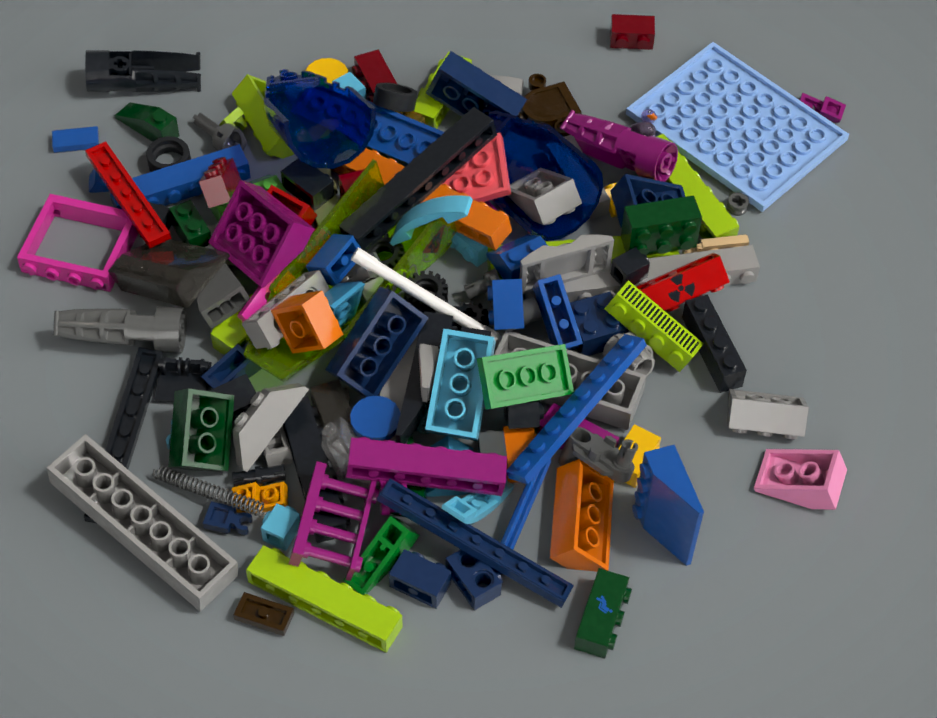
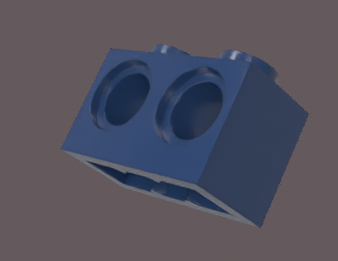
M461 549L446 557L445 566L451 571V579L474 611L501 595L503 580L497 570H492L490 566ZM466 563H470V564H472V565H474V566H472V567H465V566H463V565L466 564ZM480 583H485V584H487L488 586H487V587H479L478 584H480Z

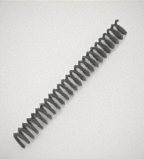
M164 466L158 469L156 477L155 469H153V477L159 481L167 482L181 489L184 488V490L197 493L211 500L214 499L219 501V503L227 504L233 508L236 507L255 516L258 515L260 518L266 515V512L260 515L264 509V502L260 503L259 500L255 501L254 498L251 500L250 497L246 498L245 495L242 497V494L238 495L237 492L233 493L232 490L229 492L228 489L225 490L223 487L220 489V486L216 487L215 484H207V481L203 482L198 480V478L194 479L193 476H186L185 473L181 474V472L177 473L176 470L173 471L168 469V467L164 468Z

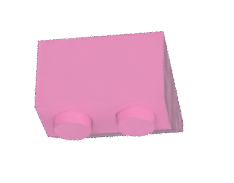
M766 449L754 490L755 492L809 509L836 510L847 468L839 450Z

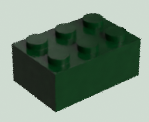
M694 195L625 206L620 236L625 252L636 247L641 254L653 255L697 247L702 215Z

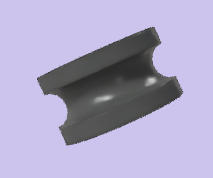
M742 193L731 194L727 204L729 213L736 216L745 214L749 204L748 197Z

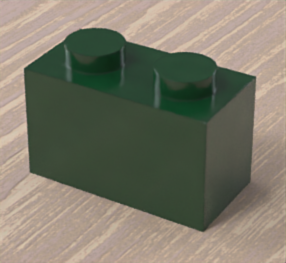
M191 199L169 208L172 226L190 256L210 244L208 242L211 238V232Z

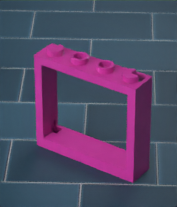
M49 194L17 259L21 272L46 277L50 280L68 282L76 286L81 285L93 288L94 290L99 289L111 292L139 232L123 209ZM55 216L122 231L103 270L35 255Z

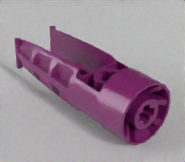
M571 110L560 126L561 130L574 136L583 153L617 168L631 169L640 177L665 182L675 168L678 157L677 146L675 143L656 136L647 137L631 131L629 127L588 115L576 114L574 110Z

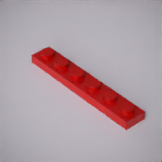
M105 141L85 150L86 157L148 247L152 248L171 239L169 230Z

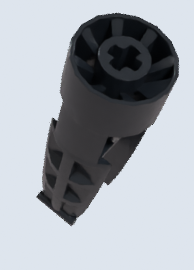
M86 50L85 73L87 92H164L197 89V92L201 91V74L188 72L201 69L200 52H196V55L141 50Z

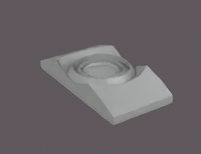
M581 235L572 243L559 246L543 245L531 252L520 262L519 279H522L523 294L533 292L532 286L538 280L561 274L563 283L609 271L614 245L613 237L608 235Z

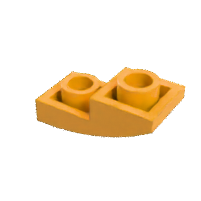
M284 481L261 487L256 482L232 487L233 493L237 492L238 495L242 494V497L245 495L246 498L250 497L251 500L254 498L255 501L264 502L262 512L272 511L276 503L284 507L288 506V486ZM236 508L237 513L245 512L241 511V509Z

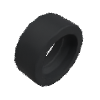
M378 83L375 87L373 103L381 108L392 111L411 112L415 110L417 91L400 84Z
M166 136L158 138L149 145L146 152L150 172L191 160L188 145L177 137ZM168 152L182 155L178 161L171 164H162L156 161L158 156Z

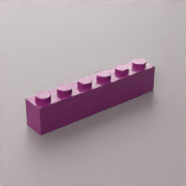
M351 437L346 478L379 482L380 480L388 482L391 478L399 484L407 483V485L502 496L506 484L507 456L497 453H477L471 450H453L442 446L428 447L417 443L403 444L392 440L378 441L370 440L366 437Z

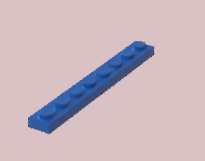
M624 334L506 470L509 479L527 485L533 480L647 346L644 338Z

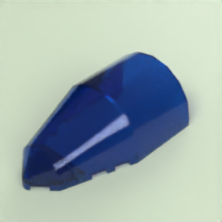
M283 69L279 71V76L274 78V75H270L267 77L264 107L269 126L300 161L315 168L334 169L352 162L365 150L374 133L376 111L375 107L350 86H346L345 89L341 88L340 83L337 81H333L332 84L328 83L326 77L310 71H302L301 75H298L296 72H289L288 69Z
M496 110L489 112L488 116L494 120L497 133H501L503 137L510 184L539 168H543L573 178L582 204L575 207L573 212L557 217L556 221L552 224L542 225L532 221L508 196L492 200L529 234L541 236L544 241L562 239L578 230L590 218L599 204L602 194L603 177L596 163L548 124H539L533 120L521 119L515 115Z

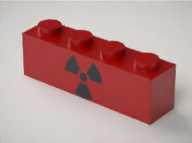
M713 252L636 287L664 311L670 312L678 309L685 300L702 296V294L709 291L713 293L722 290L724 285L730 281L720 255Z

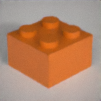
M322 290L290 296L271 309L292 354L325 349L344 335Z

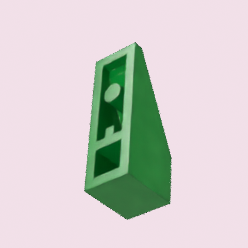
M390 516L360 556L363 557L360 572H354L351 581L345 580L346 577L344 581L362 595L368 594L392 570L403 550L409 551L420 534L402 520Z

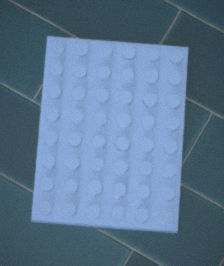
M714 42L710 43L626 108L627 116L655 136L664 134L669 141L676 144L680 154L733 192L746 195L749 203L761 212L766 210L844 144L849 137V133ZM648 111H651V114L654 113L657 116V120L654 121L648 118L647 115H650Z

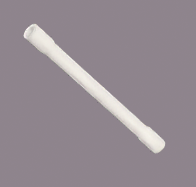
M359 247L355 250L351 261L364 269L377 274L439 313L453 316V321L462 327L491 331V337L495 338V348L497 349L503 335L446 303L379 262L377 258Z

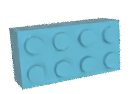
M443 329L425 427L428 433L478 441L485 404L476 358L494 355L496 344L494 337Z

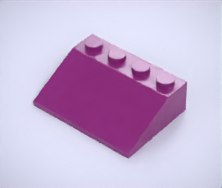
M240 180L208 243L255 283L264 288L304 250L314 228L261 186Z

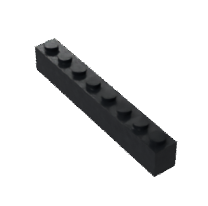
M473 107L436 141L431 143L420 155L415 157L404 169L398 172L388 183L381 187L371 198L362 203L355 212L345 218L339 225L342 235H353L361 249L366 252L398 224L406 212L424 201L497 136L494 120Z

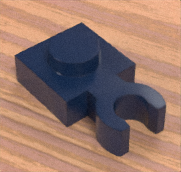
M211 501L203 521V528L229 534L230 529L233 528L239 534L247 535L248 527L241 525V523H252L253 519L250 513L242 512L236 514V507L233 508L232 506Z

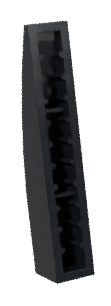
M424 311V315L428 317V320L419 332L396 430V443L405 444L430 405L431 395L428 402H422L419 344L438 346L440 351L443 329L457 331V326H453V316Z

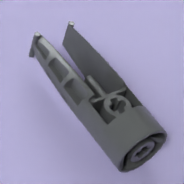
M158 306L155 316L137 315L136 311L130 309H72L54 311L53 335L118 345H134L135 340L154 341L155 350L182 353L186 340V311L184 307Z

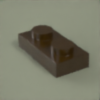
M244 592L233 616L234 620L285 636L295 612L292 607Z

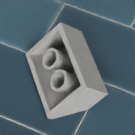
M729 389L727 425L728 428H732V431L736 433H747L748 430L758 431L757 434L762 436H772L773 433L783 434L782 437L787 439H798V436L805 437L809 407L803 397Z

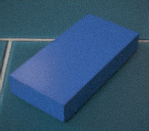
M98 126L52 131L54 153L86 150L99 144Z

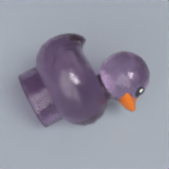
M646 109L641 114L643 122L634 123L629 128H631V131L647 137L656 136V128L652 124L657 120L656 113L652 109Z

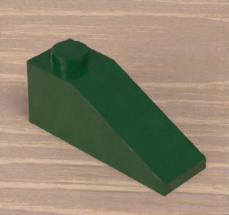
M129 102L114 115L115 119L152 142L166 136L177 138L180 136L177 118L160 107Z

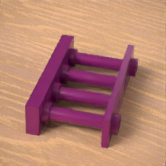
M317 461L312 473L289 564L299 567L302 557L307 559L308 556L348 567L345 580L351 581L354 572L359 573L363 557H360L359 553L371 503L376 504L380 489L375 488L377 481H370L367 489L329 478V475L324 474L327 464ZM325 488L364 498L363 509L361 511L325 501L323 497L319 496L320 489L325 490ZM321 510L360 521L357 534L317 523V520L313 519L314 512L319 513ZM316 533L354 544L351 557L311 546V543L307 542L308 535Z

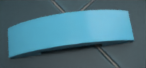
M462 195L443 196L416 205L399 220L390 243L394 246L411 239L415 228L441 217L449 224L468 216L473 199L470 196Z
M506 480L502 496L470 493L462 499L455 496L444 503L441 509L465 524H472L483 519L497 508L512 492L515 485Z

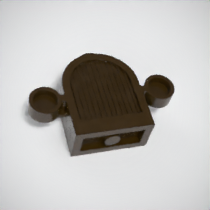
M538 73L531 75L528 83L531 91L524 96L527 101L522 107L521 112L517 115L519 125H523L528 132L537 136L555 135L557 138L569 136L570 134L561 130L560 126L571 110H574L576 114H582L567 85L565 82L546 86V77Z

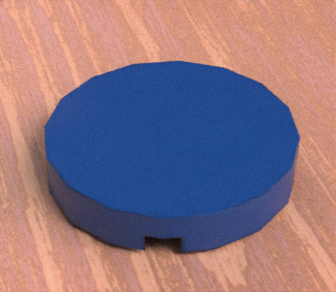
M368 396L359 400L353 406L350 421L353 432L357 437H366L370 440L379 441L389 440L396 434L400 410L396 403L389 398Z

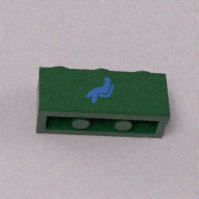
M598 568L575 638V650L605 659L608 649H614L618 636L613 634L615 626L621 627L625 611H621L623 603L628 604L632 589L628 588L630 577Z

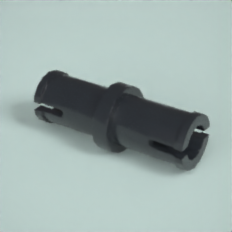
M284 464L264 468L255 466V469L248 470V472H232L233 479L244 478V480L234 481V487L253 482L263 486L264 483L285 481L286 473L275 474V472L285 471Z

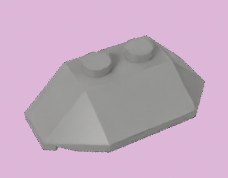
M295 383L263 388L261 392L258 391L250 401L251 406L246 412H242L237 417L234 423L236 426L233 428L236 462L240 468L248 472L309 389Z

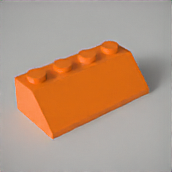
M580 459L557 468L550 559L567 569L597 572L598 568L609 571L614 480L608 476L601 475Z

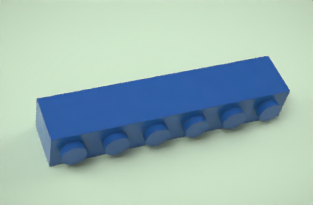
M240 144L133 177L132 179L148 202L166 206L203 194L199 181L215 159L225 157L226 160L233 158L241 180L250 179L251 176L249 162ZM109 190L114 208L122 209Z

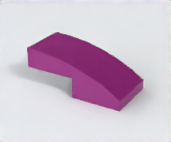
M802 93L799 98L801 102L810 108H813L814 105L815 111L832 123H839L841 121L846 104L827 96L821 101L805 93Z

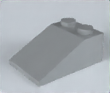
M539 168L510 184L511 194L507 195L532 221L542 225L552 224L556 221L557 217L573 212L575 207L582 204L573 178L543 168Z

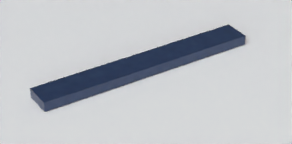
M391 478L376 499L560 608L564 605L574 586L470 524L461 522L441 509V507Z

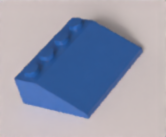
M675 444L644 452L643 461L640 464V477L637 478L638 488L635 491V504L632 505L634 517L636 520H640L644 530L686 566L691 565L704 510Z

